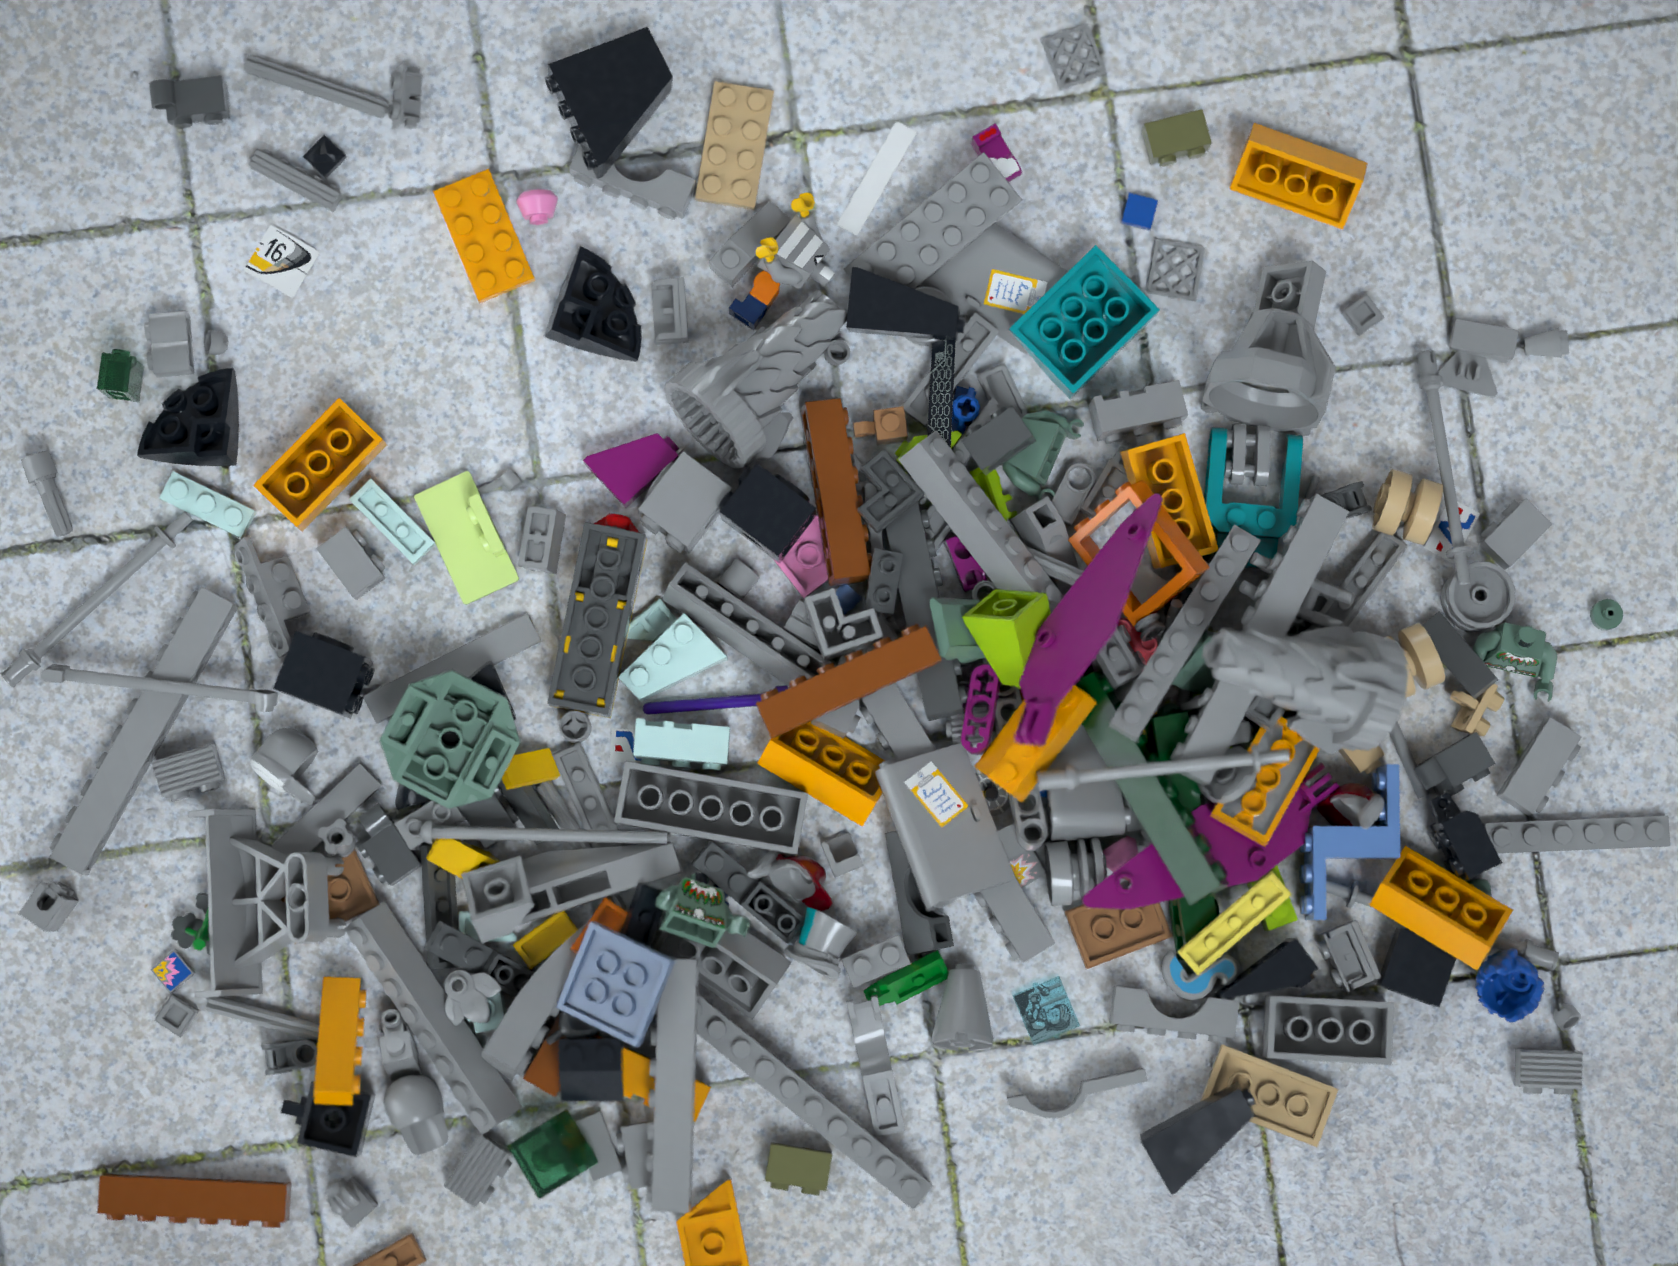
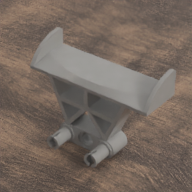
M256 809L188 811V818H205L211 991H195V998L263 994V961L292 942L319 943L327 937L340 938L345 935V929L337 928L338 926H346L345 921L342 918L329 919L327 875L338 876L343 872L344 867H335V864H344L342 858L339 856L324 857L317 852H294L287 856L257 841ZM285 895H286V904L281 901V899H282Z

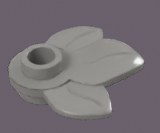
M465 970L451 972L446 977L444 989L448 995L444 1006L446 1016L454 1025L460 1024L465 1017L473 1022H489L490 1010L487 998L502 991L500 984L486 973L471 975ZM457 980L463 982V989L461 991L455 989V982Z

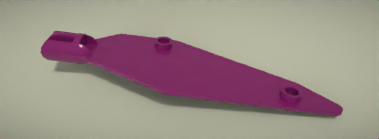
M1153 494L1119 525L1039 628L1019 681L1026 706L1015 732L1014 740L1020 745H1045L1056 716L1057 706L1115 632L1163 501L1160 494Z
M1320 762L1306 773L1265 847L1212 818L1211 814L1217 803L1201 805L1192 812L1196 820L1194 826L1199 834H1204L1209 840L1212 847L1210 850L1215 861L1219 860L1228 873L1226 879L1230 885L1227 887L1257 881L1305 844V833L1308 830L1311 809L1340 787L1335 782L1316 797L1313 793L1332 778L1329 772L1308 787L1305 785L1308 780L1325 768L1323 763ZM1152 842L1083 896L1082 901L1087 908L1130 910L1185 896ZM1121 879H1125L1128 882L1127 890L1121 888Z

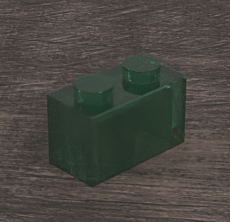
M112 349L111 354L102 353L97 389L109 399L139 402L144 366L136 360V357L130 356V352L126 350Z

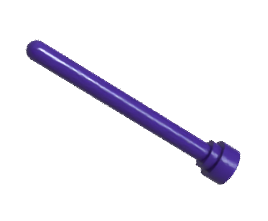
M788 685L775 686V688L780 693L788 689ZM764 693L648 702L643 705V712L647 715L752 707L757 706L756 703L762 701L760 695Z

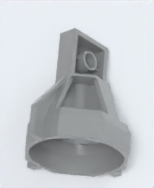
M1305 261L1263 267L1255 308L1247 322V326L1233 349L1222 351L1216 358L1207 377L1201 409L1204 412H1219L1230 421L1254 427L1257 425L1270 426V430L1275 432L1294 430L1302 436H1309L1311 429L1317 428L1326 412L1336 368L1314 331L1326 271L1317 263ZM1241 382L1272 385L1289 390V393L1265 391Z

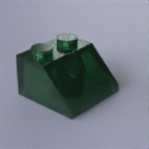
M567 1109L507 1145L538 1199H541L598 1163L592 1149Z

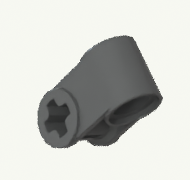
M1363 481L1320 495L1348 510L1349 513L1346 519L1372 511L1371 506L1366 503L1362 490L1364 487Z
M305 1039L261 1045L262 1050H265L267 1061L265 1076L315 1066L318 1041ZM305 1045L311 1046L314 1050V1057L310 1062L303 1060L301 1057V1049Z

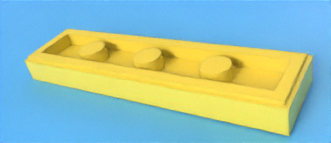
M1270 871L1177 951L1178 954L1196 975H1199L1292 895L1291 892Z

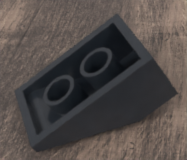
M1287 938L1239 974L1235 981L1223 986L1214 994L1219 999H1230L1291 987L1302 988L1315 978L1313 972L1318 969V966L1297 938Z

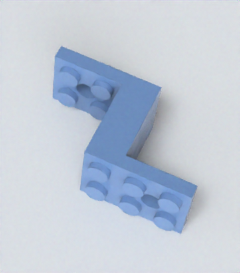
M1386 764L1377 767L1376 773H1372V791H1377V794L1381 795L1384 799L1383 811L1375 821L1377 826H1371L1368 829H1363L1362 826L1308 827L1307 833H1305V844L1299 848L1300 853H1304V865H1300L1299 879L1300 883H1305V896H1300V914H1305V920H1327L1326 859L1400 858L1399 764Z

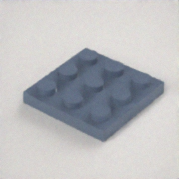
M591 921L556 1008L635 1047H639L642 1045L675 959L596 921Z

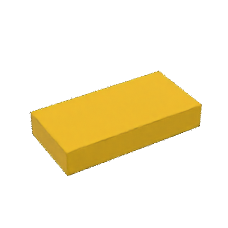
M550 748L514 755L502 776V780L506 790L556 780L561 775Z
M562 911L553 914L514 943L513 947L529 969L532 970L551 956L558 947L578 931V928L567 913Z

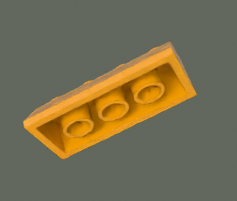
M1253 123L1230 185V190L1343 230L1364 181L1368 163Z
M1074 685L1057 706L1056 716L1045 745L1039 746L1020 745L1014 740L1015 732L1026 706L1024 699L974 767L1013 797L1023 802L1038 782L1037 771L1042 772L1049 768L1097 702Z
M811 721L778 737L771 738L757 762L758 765L808 793V795L862 827L882 795L875 772L880 769L879 764L885 760L846 737L843 739L811 724Z

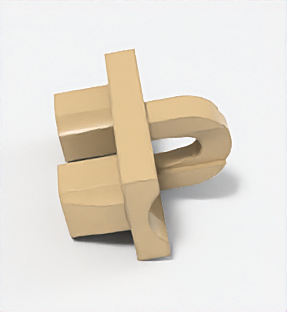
M1493 684L1476 699L1470 693L1466 694L1462 691L1454 690L1450 699L1459 704L1461 708L1451 727L1457 731L1469 734L1477 732L1479 736L1484 737L1490 728V722L1482 718L1484 711L1487 708L1490 711L1496 712L1501 708L1505 700L1496 691L1498 686Z

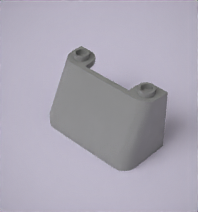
M1081 724L1046 771L1065 769V766L1072 765V768H1076L1078 771L1108 767ZM1116 780L1079 783L1077 787H1074V790L1068 791V788L1047 790L1048 814L1050 824H1052L1049 826L1051 842L1124 835L1125 824H1131L1129 805H1123L1122 791Z

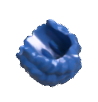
M1515 948L1504 949L1489 955L1487 960L1481 963L1476 975L1477 984L1475 988L1477 989L1479 1002L1488 1009L1490 1014H1498L1500 1018H1505L1506 1021L1511 1023L1522 1020L1525 1016L1534 1012L1544 993L1543 985L1545 983L1539 978L1536 967L1523 957L1518 956V951Z

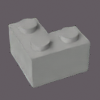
M835 588L805 597L804 605L823 661L872 646L883 639L874 608L844 617Z

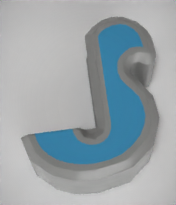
M1168 951L1162 959L1161 972L1166 985L1177 996L1188 1000L1204 998L1210 993L1217 978L1220 984L1224 986L1235 981L1239 974V964L1234 957L1222 954L1199 975H1196L1195 972L1187 975L1174 953Z

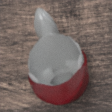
M1347 783L1341 785L1327 798L1318 803L1316 809L1333 826H1362L1363 829H1368L1383 811L1384 799L1379 794H1373L1363 784Z
M768 852L760 859L754 869L747 872V875L754 879L768 875L777 889L790 894L796 901H802L809 908L823 912L832 906V899L823 888L826 880V871L817 861L808 856L793 855L785 857L778 852Z

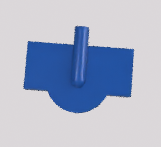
M957 386L953 398L952 431H958L963 435L966 426L971 425L978 416L980 405L975 398L977 392L975 388L969 387L967 389Z

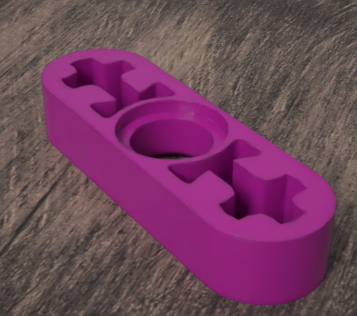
M986 664L976 667L972 672L961 733L962 746L973 755L983 754L991 744L1001 684L993 668ZM986 672H989L990 677L994 679L993 682H988L986 686V693L992 694L991 698L985 695H975L976 691L982 693L983 684L978 679L979 677H984ZM981 701L988 703L989 712L985 717L977 718L973 715L972 710L976 703ZM971 721L979 725L987 724L986 728L979 727V736L984 740L983 743H977L976 748H973V744L968 741L969 737H974L976 727L970 725Z

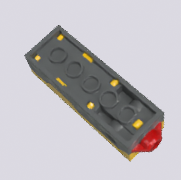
M609 513L594 524L587 522L584 524L547 702L551 707L579 711L611 719L619 681L618 677L621 672L648 541L646 534L640 533L627 516Z

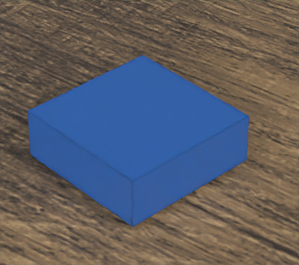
M1129 193L1121 224L1150 231L1158 200Z

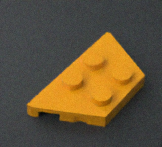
M729 1179L691 1208L689 1213H685L676 1221L685 1266H749L732 1180Z

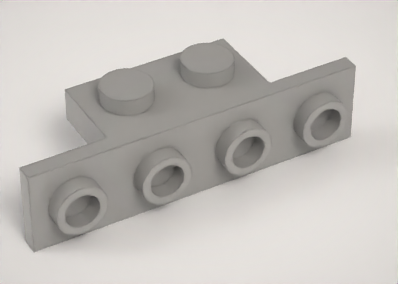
M246 536L234 545L235 559L242 566L246 575L247 589L254 595L258 605V616L265 623L269 633L270 646L273 650H276L278 657L281 658L287 654L292 642L285 621L304 616L310 610L288 555L260 563L250 536Z

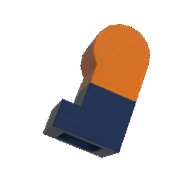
M766 271L759 272L754 279V287L743 303L736 298L729 307V315L754 331L778 297L780 283L774 282L770 273Z

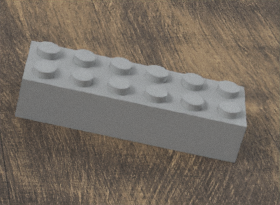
M625 761L614 823L797 855L808 793Z

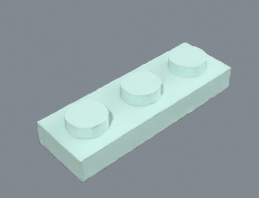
M174 471L159 499L241 539L245 536L256 514V511Z
M372 479L368 480L349 499L413 565L436 545Z

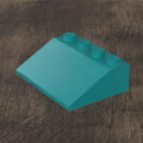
M1095 245L1009 328V331L1044 373L1071 399L1157 316L1160 309Z

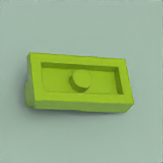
M979 467L969 472L1006 521L1017 515V511L1009 512L1006 502L1012 500V496L1010 494H1002L1000 477L996 469L987 475Z

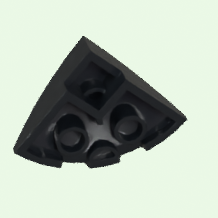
M580 246L562 285L544 337L594 354L637 362L641 350L642 331L641 324H637L634 312L636 303L632 293L626 284H621L613 275L611 265L592 251Z
M227 368L209 372L199 376L198 383L185 391L177 389L162 403L163 411L155 422H148L137 452L139 458L158 462L194 466H236L239 440V406L235 370Z

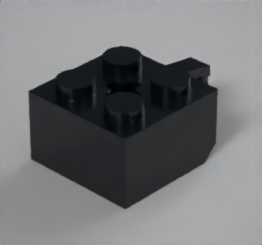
M1449 793L1442 794L1429 801L1436 823L1430 825L1433 831L1430 833V838L1437 850L1442 849L1447 859L1443 861L1447 871L1462 880H1467L1502 863L1477 813L1468 810L1461 812Z
M311 1081L308 1097L302 1096L300 1103L289 1100L283 1101L281 1113L297 1117L295 1124L301 1125L297 1140L298 1144L353 1157L362 1155L376 1094L360 1091L359 1094H353V1105L315 1104V1081ZM338 1111L339 1117L343 1118V1122L333 1126L334 1120L329 1119V1116Z

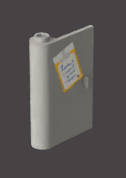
M995 223L921 285L942 291L952 304L959 306L960 311L970 318L976 312L999 330L997 336L1024 354H1027L1028 352L1009 331V328L1068 271Z
M961 743L897 762L896 758L879 764L880 769L875 774L927 911L942 908L953 903L957 898L1016 879L967 750Z

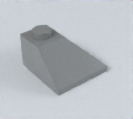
M521 855L461 874L471 921L481 943L512 934L533 907Z

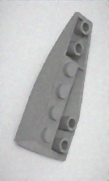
M674 843L547 851L522 859L533 907L519 925L635 888L638 883L648 884L681 873L682 869Z
M586 924L558 947L532 975L512 1002L482 1052L481 1057L511 1081L516 1074L523 1075L531 1061L532 1054L529 1052L532 1047L536 1050L539 1049L549 1029L546 1027V1024L551 1016L556 1018L560 1012L556 1005L577 955L570 948Z

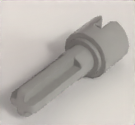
M46 450L21 459L28 483L37 486L55 535L60 537L71 533L73 528L54 481L58 472L50 452Z

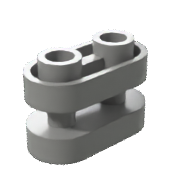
M1232 424L1231 430H1227L1226 448H1230L1229 460H1225L1224 478H1229V484L1242 485L1244 476H1253L1254 486H1267L1270 465V426L1257 425L1255 434H1246V425ZM1246 446H1254L1253 464H1245Z

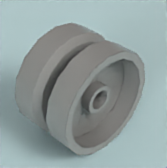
M1473 562L1468 564L1471 583L1466 585H1459L1457 571H1455L1445 581L1441 591V606L1446 618L1454 626L1467 632H1481L1500 624L1510 615L1515 604V587L1511 577L1500 566L1491 562ZM1475 592H1479L1481 594L1479 599H1481L1482 601H1478L1475 598Z

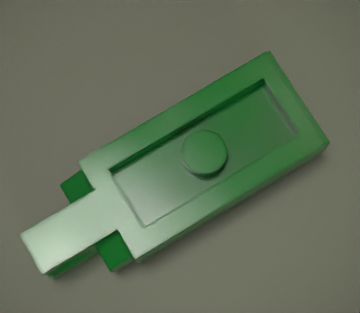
M936 950L880 979L863 991L868 1001L871 1000V996L877 995L879 1007L892 1002L898 1005L943 982L948 978L949 971L941 954Z

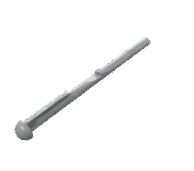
M430 820L423 824L420 832L422 839L428 844L433 843V838L667 844V832L433 825V820Z

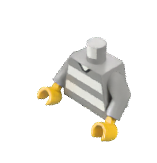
M809 192L801 193L799 198H795L791 202V208L795 212H800L798 216L795 214L776 240L773 237L762 239L760 241L762 246L757 247L755 252L756 256L761 258L757 266L770 273L774 282L791 285L797 289H801L810 277L825 287L835 274L834 271L822 263L830 249L817 229L813 213L809 211L815 204L814 197Z

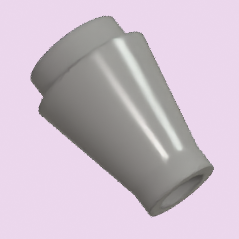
M1559 328L1531 337H1524L1525 355L1562 358V355L1569 354L1567 330L1560 331Z

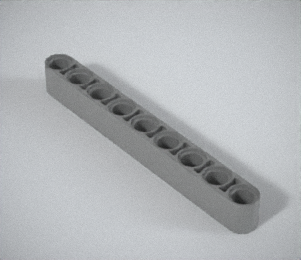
M981 581L975 585L971 599L979 600L977 597L979 593H991L997 588L991 581ZM982 659L983 665H990L987 659ZM989 672L985 673L986 683L993 682L994 679L990 677ZM1011 686L1005 692L999 691L994 720L997 735L1008 722L1001 717L1000 712L1004 709H1011L1015 712L1022 703L1019 688L1016 686ZM1037 782L1034 789L1026 797L1033 801V810H1022L1018 805L1019 800L1008 793L1018 843L1023 849L1028 851L1039 849L1047 836V827ZM1027 828L1037 829L1040 833V839L1029 841L1024 835V830Z

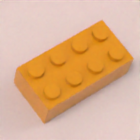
M338 398L253 486L303 532L387 444L348 405Z
M1185 433L1120 452L1128 481L1134 484L1143 480L1153 494H1160L1162 496V506L1201 556L1217 552L1219 549ZM1152 529L1147 547L1153 568L1158 569L1177 564L1178 562Z
M1407 846L1401 851L1400 858L1396 859L1369 906L1478 970L1513 912V909Z

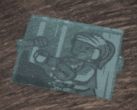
M1059 976L1040 984L1033 983L1031 988L1012 995L1033 1046L1053 1037L1058 1039L1060 1034L1080 1026Z

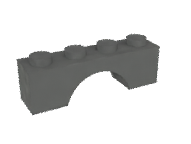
M898 832L885 833L906 954L953 947L954 943L949 916L937 910H926Z

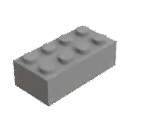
M1265 995L1262 1057L1392 1065L1394 1002Z

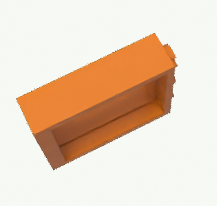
M1143 480L1134 484L1128 481L1115 491L1116 498L1111 502L1108 499L1101 503L1094 510L1096 515L1091 520L1086 518L1074 527L1076 533L1068 541L1087 566L1100 551L1090 535L1129 501L1137 509L1153 495V492ZM1162 504L1152 529L1183 570L1143 604L1139 602L1131 590L1129 591L1122 612L1133 627L1144 617L1157 613L1210 568Z

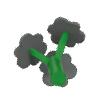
M199 893L196 896V907L203 909V912L206 914L204 921L196 918L192 913H187L184 917L177 916L172 922L174 930L171 932V938L177 941L179 947L183 949L189 948L192 943L194 949L198 951L203 950L207 946L206 950L210 956L208 893Z

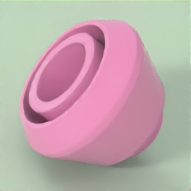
M537 189L521 193L516 202L524 219L530 220L532 225H543L548 223V219L553 217L558 197L550 190Z
M1127 836L1103 850L1109 870L1115 872L1138 854L1135 838Z

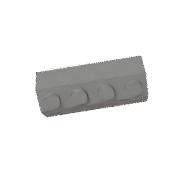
M663 931L652 948L669 957L699 958L698 983L752 1020L792 963L749 932H747L746 937H743L739 933L729 934L725 931L715 948Z

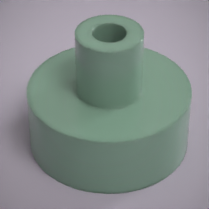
M1604 599L1594 604L1590 611V619L1596 628L1611 630L1621 623L1623 610L1616 601Z

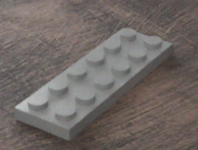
M983 152L848 264L844 271L851 278L852 267H858L916 289L1023 200Z

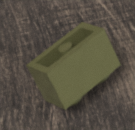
M1203 109L1145 123L1141 130L1150 165L1159 163L1160 167L1174 164L1177 162V158L1188 156V159L1202 157L1206 155L1205 151H1208L1212 144Z
M771 1142L765 1181L771 1182L770 1188L789 1190V1185L802 1187L801 1193L819 1196L820 1190H827L832 1152Z

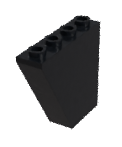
M648 27L548 64V76L545 77L546 86L550 94H556L559 100L557 106L561 117L564 120L568 119L571 125L570 133L576 145L580 144L584 151L582 157L587 169H593L597 179L602 178L669 95L672 91L673 76Z

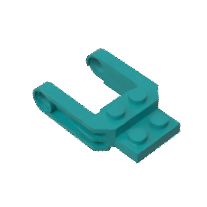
M1211 427L1208 441L1204 500L1213 531L1216 534L1218 549L1232 527L1236 525L1261 540L1255 550L1256 553L1268 559H1273L1278 550V539L1287 532L1291 525L1295 526L1297 524L1296 514L1298 511L1303 453L1302 435H1286L1288 443L1286 459L1282 463L1279 509L1274 506L1234 502L1222 503L1227 428ZM1250 560L1245 566V568L1261 569L1251 564Z

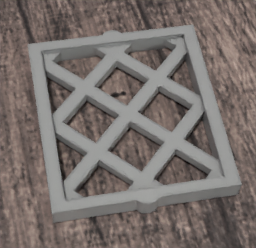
M1088 23L1069 30H1063L1061 33L1041 40L1060 91L1078 84H1084L1086 81L1107 73ZM1079 30L1083 32L1079 41L1069 37L1071 33ZM1086 34L1091 46L1083 43ZM1063 38L1060 48L1049 44L1050 41ZM1067 41L1077 45L1073 54L1063 50ZM1080 47L1090 51L1087 60L1077 56ZM1049 49L1057 52L1054 61ZM1061 54L1071 58L1067 67L1057 63ZM1093 54H1095L1098 65L1090 62ZM1074 60L1084 64L1081 73L1071 69ZM1088 66L1098 70L1093 75H1084ZM1056 68L1065 71L1062 79H1060ZM1068 73L1079 77L1076 81L1068 84L1065 83Z
M1156 239L1147 293L1167 296L1171 299L1179 298L1196 301L1205 247ZM1161 246H1174L1176 250L1167 255ZM1184 248L1192 249L1197 253L1188 259L1182 250ZM1159 250L1164 258L1156 263ZM1179 253L1185 262L1176 267L1170 258ZM1197 257H1199L1198 266L1196 270V268L1193 266L1191 262ZM1167 261L1173 270L1164 276L1158 267ZM1188 265L1193 274L1185 279L1179 270ZM1154 271L1160 276V279L1153 283ZM1176 273L1181 282L1172 287L1167 278ZM1196 277L1193 291L1188 282ZM1164 282L1169 291H1158L1155 287ZM1184 285L1190 294L1188 296L1177 294L1176 290Z

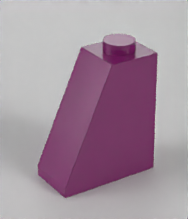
M656 433L589 455L583 462L616 499L627 508L652 485L660 472L670 462L674 463L679 456L676 451L679 448L668 436L663 439Z

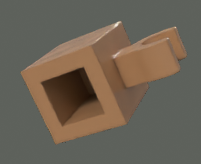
M904 406L873 410V421L853 423L855 438L875 435L877 446L907 441L908 433Z

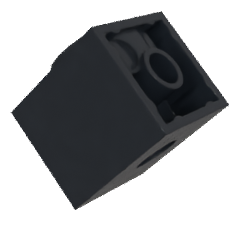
M757 463L753 469L748 466L738 479L739 487L734 493L729 491L719 503L721 507L719 513L722 521L780 564L817 516L816 507L809 503V497L793 483L779 474L772 475Z
M296 631L273 689L351 719L353 713L358 714L364 699L360 694L364 685L369 686L375 669L371 668L373 664L371 660L354 653V647L316 632L311 637Z

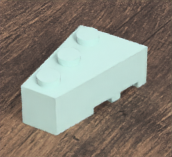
M684 613L618 678L642 702L717 664L727 661L728 658Z
M636 718L633 756L636 759H641V764L659 766L660 761H672V767L690 768V763L703 764L702 769L716 771L721 770V765L728 766L730 727L693 723L681 724L672 721L654 722Z

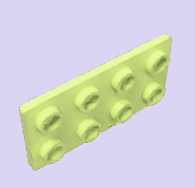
M465 471L414 496L461 600L465 605L519 581V576L469 471Z

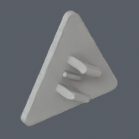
M1457 351L1438 371V374L1443 379L1441 386L1492 398L1497 395L1487 359L1484 357Z

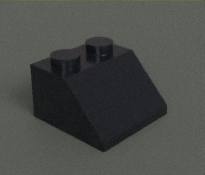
M619 1038L559 1039L561 1102L624 1101V1041Z

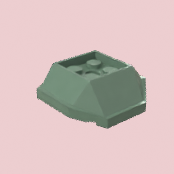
M451 669L408 685L380 738V743L394 781L450 809L491 798L520 745V739L508 698ZM446 731H454L459 735L460 740L457 744L449 746L442 741V735Z

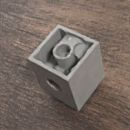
M683 451L674 463L670 462L660 472L646 494V500L638 509L641 516L640 521L653 534L656 535L659 531L666 536L664 538L666 543L678 553H681L682 550L690 553L720 515L721 507L719 503L729 491L733 493V490Z

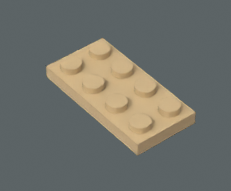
M714 82L695 201L755 210L774 91Z
M1221 1044L1201 1101L1238 1081L1242 1090L1248 1087L1256 1101V1104L1252 1106L1255 1116L1250 1122L1318 1147L1339 1089Z

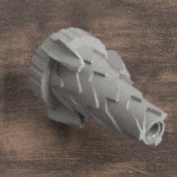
M816 290L802 304L785 312L767 329L762 326L747 341L734 345L723 356L712 358L702 363H688L665 384V396L675 415L687 431L708 452L724 464L736 469L743 468L744 466L748 467L756 459H770L780 446L788 431L789 424L793 420L792 414L790 412H781L783 409L780 406L799 389L797 384L816 367L815 361L832 344L831 341L847 321V313L844 309L839 308L832 299L822 294L820 290Z
M1331 626L1303 631L1300 635H1295L1294 637L1279 634L1267 635L1252 630H1247L1246 634L1222 628L1221 632L1213 636L1210 643L1204 644L1202 657L1205 659L1206 665L1213 668L1214 677L1221 681L1249 688L1248 693L1273 699L1277 706L1298 711L1297 715L1287 720V727L1296 731L1303 739L1325 753L1334 754L1341 748L1355 751V749L1368 751L1371 748H1376L1393 730L1405 702L1408 682L1407 659L1404 656L1403 648L1393 639L1364 631L1353 633L1350 627Z

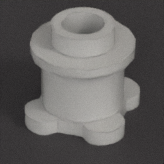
M337 819L331 826L321 827L318 831L319 838L325 842V851L332 856H339L340 858L349 856L356 847L355 836L350 830L346 829L347 823L343 819Z

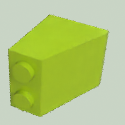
M995 589L962 616L963 622L1001 683L1021 689L1019 681L1038 630L1051 614L1047 593Z

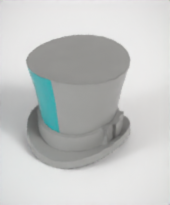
M807 907L799 941H796L794 946L787 945L784 953L788 957L806 964L825 977L837 979L841 972V969L838 967L841 960L838 958L858 932L818 910Z

